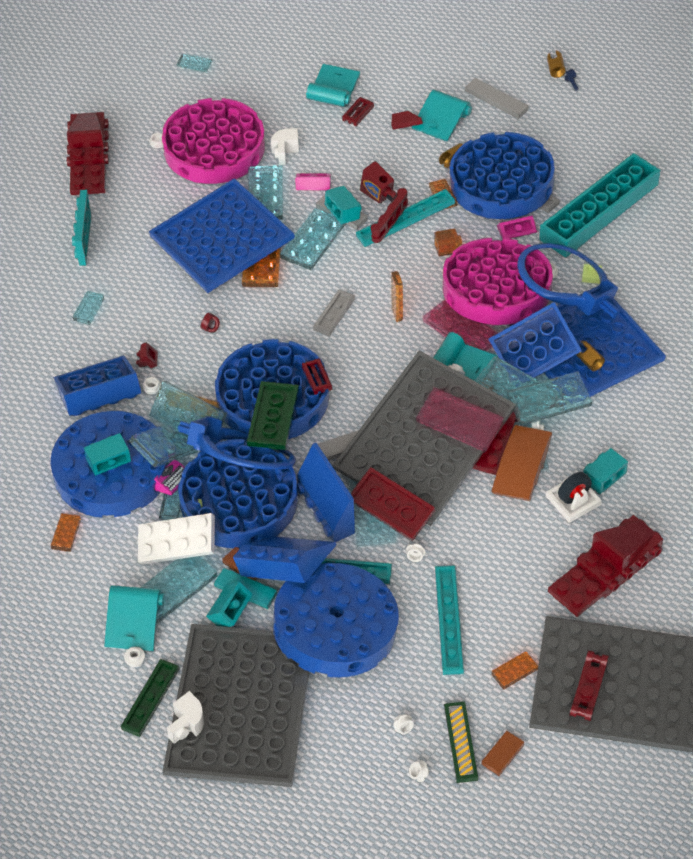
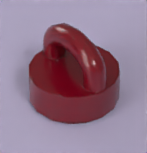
M208 312L201 322V329L210 333L216 332L220 325L219 318Z

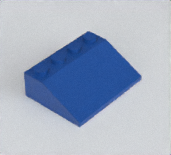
M555 302L489 338L491 345L516 388L582 352Z
M124 355L53 377L69 416H78L87 410H97L106 404H116L119 400L125 398L132 399L142 393L137 374Z
M314 443L297 474V491L305 497L307 507L309 509L312 508L316 521L318 523L321 522L325 535L330 537L333 542H338L355 534L354 498L318 444Z
M274 536L244 544L233 556V559L241 576L305 583L337 544L332 541Z

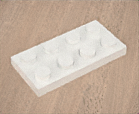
M212 513L138 524V563L141 565L215 554V516Z

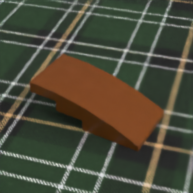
M518 425L514 426L491 491L493 494L531 501L534 486L537 485L540 471L544 467L552 432Z

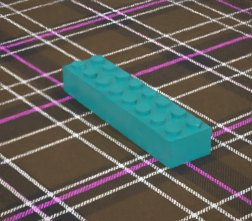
M633 153L540 225L539 240L543 243L559 244L577 250L658 186L660 169ZM552 248L565 258L571 254L565 250Z

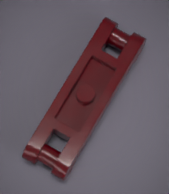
M405 188L397 190L395 200L388 205L386 212L379 217L378 222L371 225V237L374 243H379L383 240L408 206V193Z
M590 650L587 652L570 710V716H582L588 721L592 719L609 655L602 654L600 656ZM592 662L600 664L599 668L591 666Z

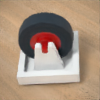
M577 472L564 479L563 483L546 491L548 500L569 523L601 506L602 502L590 488L592 484L591 479L584 472Z

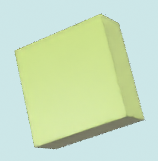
M584 264L582 282L600 284V278L595 269L590 264Z

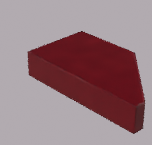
M409 111L392 114L391 126L393 130L423 124L421 117Z

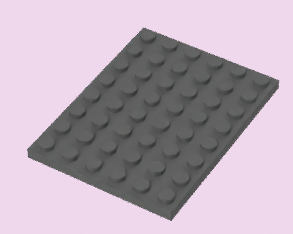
M419 350L335 461L333 468L359 483L370 467L435 507L436 511L426 523L431 526L513 413L516 404Z
M546 616L529 728L693 753V637ZM588 650L600 656L602 654L609 655L591 721L585 720V717L578 715L576 717L570 716L571 706ZM592 662L591 666L599 668L600 664Z
M191 624L176 701L190 691L201 703L204 726L198 736H195L190 731L186 738L177 741L175 744L170 739L168 740L163 775L292 787L309 672L300 668L299 664L293 659H288L275 640L273 631ZM175 713L173 715L172 723L179 719L175 715Z

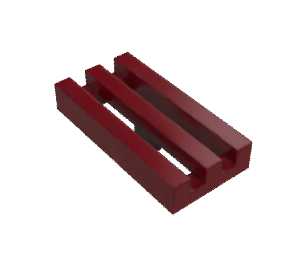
M359 97L342 116V121L345 122L347 120L349 124L353 123L357 127L373 109L374 102Z
M320 358L302 363V369L314 395H317L319 391L321 393L325 392V389L332 390V384ZM315 364H317L325 384H322L320 377L315 369ZM308 366H310V369L315 377L318 386L315 385V382L311 376Z

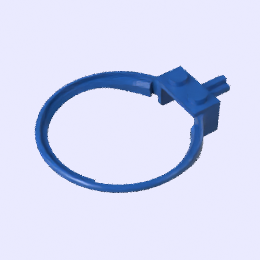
M543 243L530 246L520 254L517 262L519 275L531 290L543 298L562 305L577 306L588 316L601 309L612 318H616L620 313V310L612 304L618 287L607 279L606 273L594 261L581 252L559 244ZM542 248H556L573 253L588 262L595 269L600 278L599 286L601 290L593 295L585 291L582 296H578V293H560L546 290L534 282L527 273L525 258L531 252Z
M206 416L191 421V424L180 421V425L177 428L179 429L178 432L188 435V445H192L196 450L204 451L216 459L231 464L255 469L281 470L293 467L296 463L295 456L287 449H274L289 457L288 460L282 462L251 461L220 451L214 444L222 440L245 439V442H247L248 434L240 430L222 427V420Z

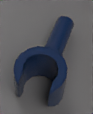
M570 69L566 71L565 80L567 82L570 81L574 90L577 91L579 88L574 81L576 72Z

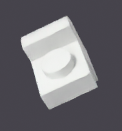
M298 128L282 129L272 136L271 150L272 154L275 153V158H278L279 165H286L285 153L299 152Z
M189 691L173 703L174 713L179 719L167 727L169 739L174 744L186 738L190 731L195 736H198L204 726L201 703Z

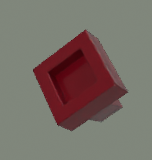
M147 342L141 344L140 351L136 352V355L140 358L136 361V364L140 368L149 366L152 369L156 367L158 352Z

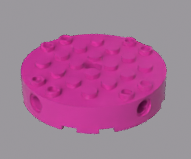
M212 98L197 100L198 103L186 104L180 107L165 122L162 134L165 160L176 174L187 180L204 184L229 182L252 171L264 155L265 137L262 120L258 118L257 113L252 108L241 102L222 98V100H212Z
M492 238L474 240L455 249L452 256L447 258L444 263L442 286L444 298L454 311L470 320L491 325L516 324L541 310L544 306L546 307L549 300L531 290L519 275L517 268L518 258L531 245L519 244L518 240L503 238V241L492 240ZM537 249L525 258L526 271L539 286L552 291V266L546 256Z

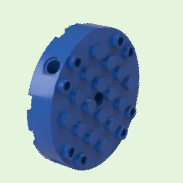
M494 132L480 135L479 139L469 140L464 143L453 155L450 163L451 191L455 200L463 208L487 219L521 217L540 208L551 196L554 189V160L550 151L547 152L542 143L527 135L514 132H505L495 135Z
M279 339L262 340L263 343L247 344L234 351L221 364L215 379L218 411L230 428L249 434L261 381L299 385L288 439L304 434L321 420L328 407L329 390L325 389V392L321 393L319 391L317 395H314L302 369V363L319 359L312 350L292 341L286 343L279 342ZM315 364L314 366L320 377V380L322 384H325L324 379L319 371V368L317 364ZM308 366V369H309V371H310V373H311V376H312V378H313V380H314V382H315V385L318 386V384H317V382H316V380H315V377H314V375H313V373H312V371H311V369H310V366Z
M105 411L91 414L70 425L57 439L51 453L50 464L56 489L63 501L80 513L103 518V515H114V517L131 514L132 510L139 507L144 508L160 494L159 491L155 490L156 481L154 479L157 475L158 478L162 475L169 464V458L162 433L149 420L129 412ZM120 433L129 449L131 462L95 476L86 460L84 447Z
M245 439L227 440L214 444L220 451L241 459L258 462H282L288 460L281 452L278 453L273 449L247 446ZM200 451L192 462H188L182 472L178 485L182 516L190 517L212 513L215 516V546L224 548H240L244 544L279 535L293 519L298 504L297 480L293 467L281 470L248 468L216 459L204 451ZM198 499L202 500V508L200 506V503L198 502Z
M324 563L320 564L305 583L286 581L282 585L274 604L273 633L281 651L288 659L291 658L297 662L300 668L313 674L315 672L327 674V677H350L375 668L378 662L388 656L396 638L399 611L390 589L372 573L348 564Z

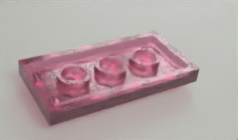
M443 300L423 316V322L446 338L449 332L456 333L463 338L466 345L486 352L493 347L489 338L498 334L486 324L470 320L458 314L449 306L446 300Z
M434 387L417 415L416 421L486 452L503 423V417Z

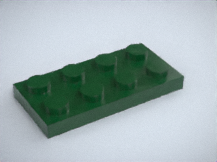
M261 381L247 438V446L286 450L299 385Z

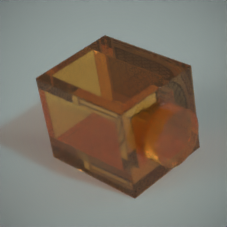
M455 228L434 232V245L438 257L451 255L455 249L462 245L461 236L457 235Z

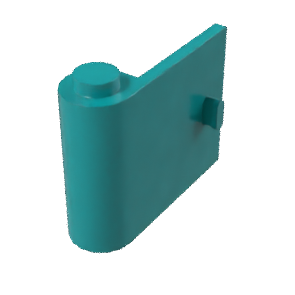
M323 64L315 83H309L306 98L346 107L351 102V94L360 76V71Z
M433 89L418 114L422 118L423 124L415 125L411 128L448 142L460 118H466L471 114V103Z
M449 332L433 358L447 366H452V364L460 365L465 372L464 376L482 385L498 359V355L466 345L461 336Z
M111 585L108 598L104 647L123 649L139 647L142 650L154 651L157 609L164 605L165 599L161 589Z

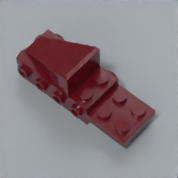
M104 112L70 114V121H67V140L69 144L67 145V154L69 155L67 157V167H70V194L80 195V190H87L88 194L105 193L106 164H109V157L106 152H109V145L106 140H109V133L106 130L109 129L108 118L105 119Z
M632 515L629 519H624L618 527L598 531L593 534L591 549L586 553L580 554L577 558V565L550 585L548 593L578 617L601 597L606 598L612 592H615L623 583L631 579L635 573L659 556L663 550V538L635 515Z

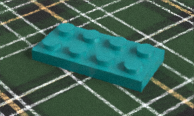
M80 190V196L76 198L78 210H75V220L77 222L73 224L75 236H72V246L76 247L74 255L75 259H78L79 266H86L92 213L87 190Z

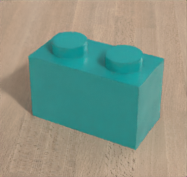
M344 185L325 191L324 205L340 224L360 219L361 204Z
M120 433L84 447L86 460L95 476L131 462L129 449Z
M610 448L605 453L602 452L593 463L587 464L583 472L591 479V488L598 494H602L627 473L628 461Z
M239 581L227 584L206 617L216 626H234L253 594Z

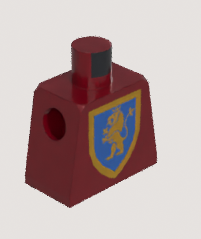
M374 161L363 169L360 191L378 203H382L386 199L393 202L397 197V193L393 190L394 179Z

